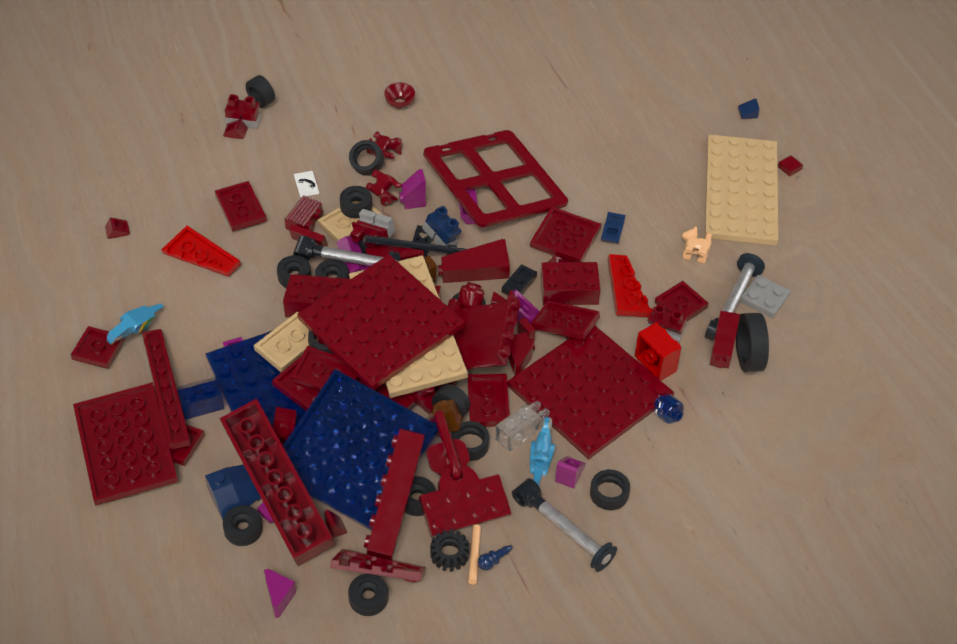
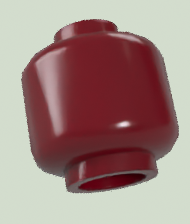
M471 282L461 286L457 300L462 305V308L482 305L484 291L481 289L482 286Z

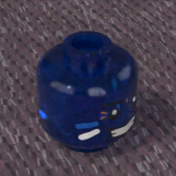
M671 394L659 396L654 403L655 414L668 424L680 421L684 415L683 403Z

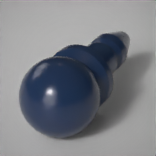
M504 546L495 552L490 550L488 553L480 555L478 566L485 571L492 569L494 564L497 565L500 558L507 555L513 549V546Z

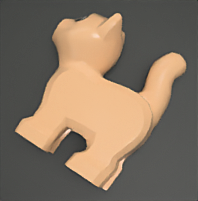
M695 226L693 229H689L682 234V238L686 241L683 259L690 260L692 254H697L699 256L697 261L705 263L711 248L712 234L707 233L705 239L697 238L698 232L697 226Z

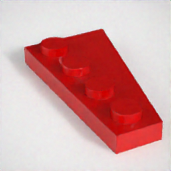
M187 225L161 249L165 255L228 277L241 265L239 259Z
M609 254L608 266L616 315L649 318L653 309L649 307L648 299L641 291L642 286L634 276L635 271L628 256Z

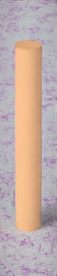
M477 524L472 527L469 584L477 583L481 526Z

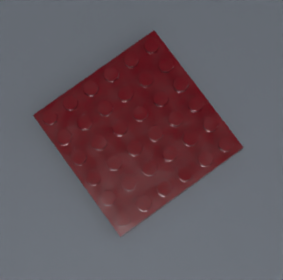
M390 254L297 314L298 320L372 391L465 327L463 319Z
M595 325L584 340L567 339L507 381L508 388L543 419L544 417L551 418L552 427L588 460L653 413L655 409H658L660 402L661 407L663 403L665 404L674 397L673 390Z

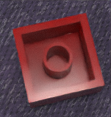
M656 322L638 332L634 357L662 381L677 372L682 347L678 341L668 334L665 328H662Z

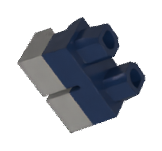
M441 206L433 213L428 214L422 228L431 239H434L433 241L437 245L448 246L450 244L457 246L459 240L456 237L461 234L462 230L458 227L459 222L447 215L448 210L445 206Z

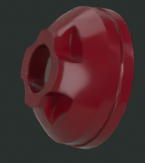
M393 83L385 89V100L391 106L401 109L414 101L415 90L407 83ZM401 99L404 100V102H396V100Z

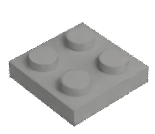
M757 275L741 296L740 303L773 319L789 298L791 290Z

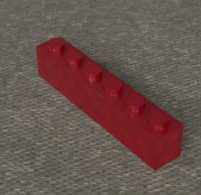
M400 429L399 434L393 437L391 447H394L393 455L389 454L386 463V467H389L388 474H383L381 487H384L382 495H377L375 507H378L377 514H372L369 527H373L371 535H366L364 547L367 548V554L391 560L393 558L424 443L423 434Z

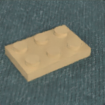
M352 201V203H360V202H361V201ZM372 206L371 212L381 214L376 208ZM339 207L318 219V225L337 242L345 236L350 237V233L353 230L352 222H357L359 218L345 216Z
M298 312L254 345V350L280 372H283L303 354L306 347L309 346V329L298 320Z

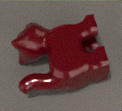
M379 131L375 132L373 135L376 138L375 143L380 147L385 158L394 159V154L388 152L390 149L399 155L402 154L403 143L400 138L391 139L388 136L381 135ZM366 149V152L368 154H373L376 156L374 150Z
M375 169L371 176L376 178V183L372 184L369 182L365 188L380 197V202L383 206L392 204L395 200L398 201L397 197L390 193L389 190L392 186L401 188L402 183H399L391 175L384 174Z

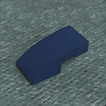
M608 212L601 237L602 241L619 244L626 215Z

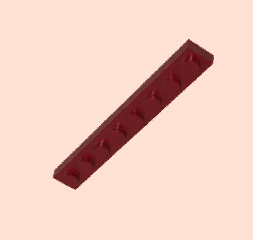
M162 330L142 332L169 450L190 446V439Z

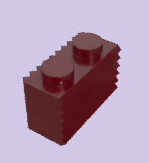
M303 195L285 218V228L289 230L293 224L312 231L315 222L322 218L324 213L321 201L318 202V200Z

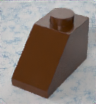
M454 399L435 403L423 424L421 434L424 435V438L439 435L438 428L433 429L429 426V420L437 410L443 411L449 432L460 430L462 416Z

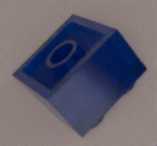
M215 377L176 387L185 420L224 409L222 393Z

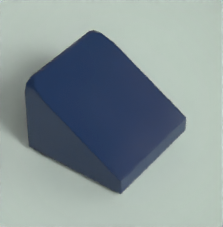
M756 98L738 106L741 119L758 118L760 109Z

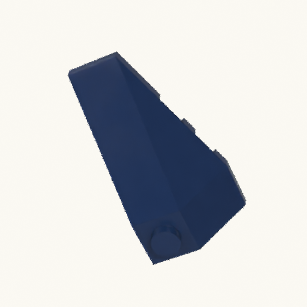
M244 465L226 467L205 475L208 491L222 520L225 514L233 507L240 505L250 506L256 500H261Z

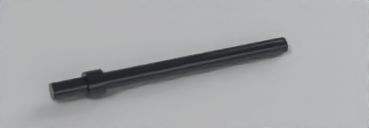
M364 235L363 242L447 253V255L466 250L465 248H458L456 245L450 244L443 246Z

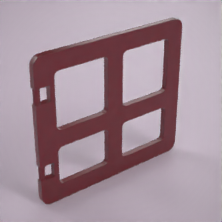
M510 130L462 139L424 149L423 156L479 227H488L547 212L551 207L563 208L568 204V198ZM505 143L508 144L524 165L492 171L476 150ZM461 153L479 175L459 180L441 157ZM534 176L551 198L520 205L501 182ZM488 186L506 209L485 214L468 194L467 190Z

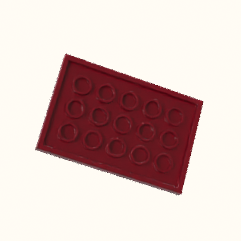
M153 382L73 404L95 506L179 482L171 450H169ZM156 437V439H157L156 443H155V444H151V442L153 441V439ZM148 447H152V448H154L155 450L153 451V450H150V449H147V448H148ZM157 448L163 450L165 455L158 453Z

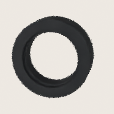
M762 313L740 314L736 333V351L739 365L743 372L764 371L768 363L769 336L767 324Z

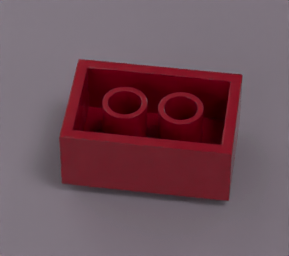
M541 262L542 305H545L548 300L569 305H599L601 289L598 262Z

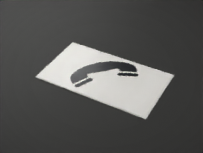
M313 171L294 174L300 197L303 195L320 194Z

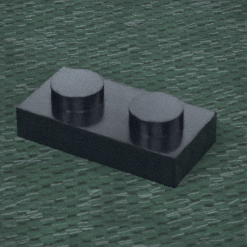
M521 264L502 286L501 292L509 296L510 291L517 290L523 294L537 277V271Z

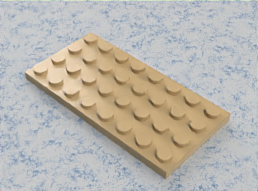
M708 135L705 235L711 233V239L768 245L778 244L777 141Z
M423 255L398 261L438 297ZM362 271L350 273L349 279H352ZM452 335L386 381L385 385L390 398L468 378V372L454 336Z

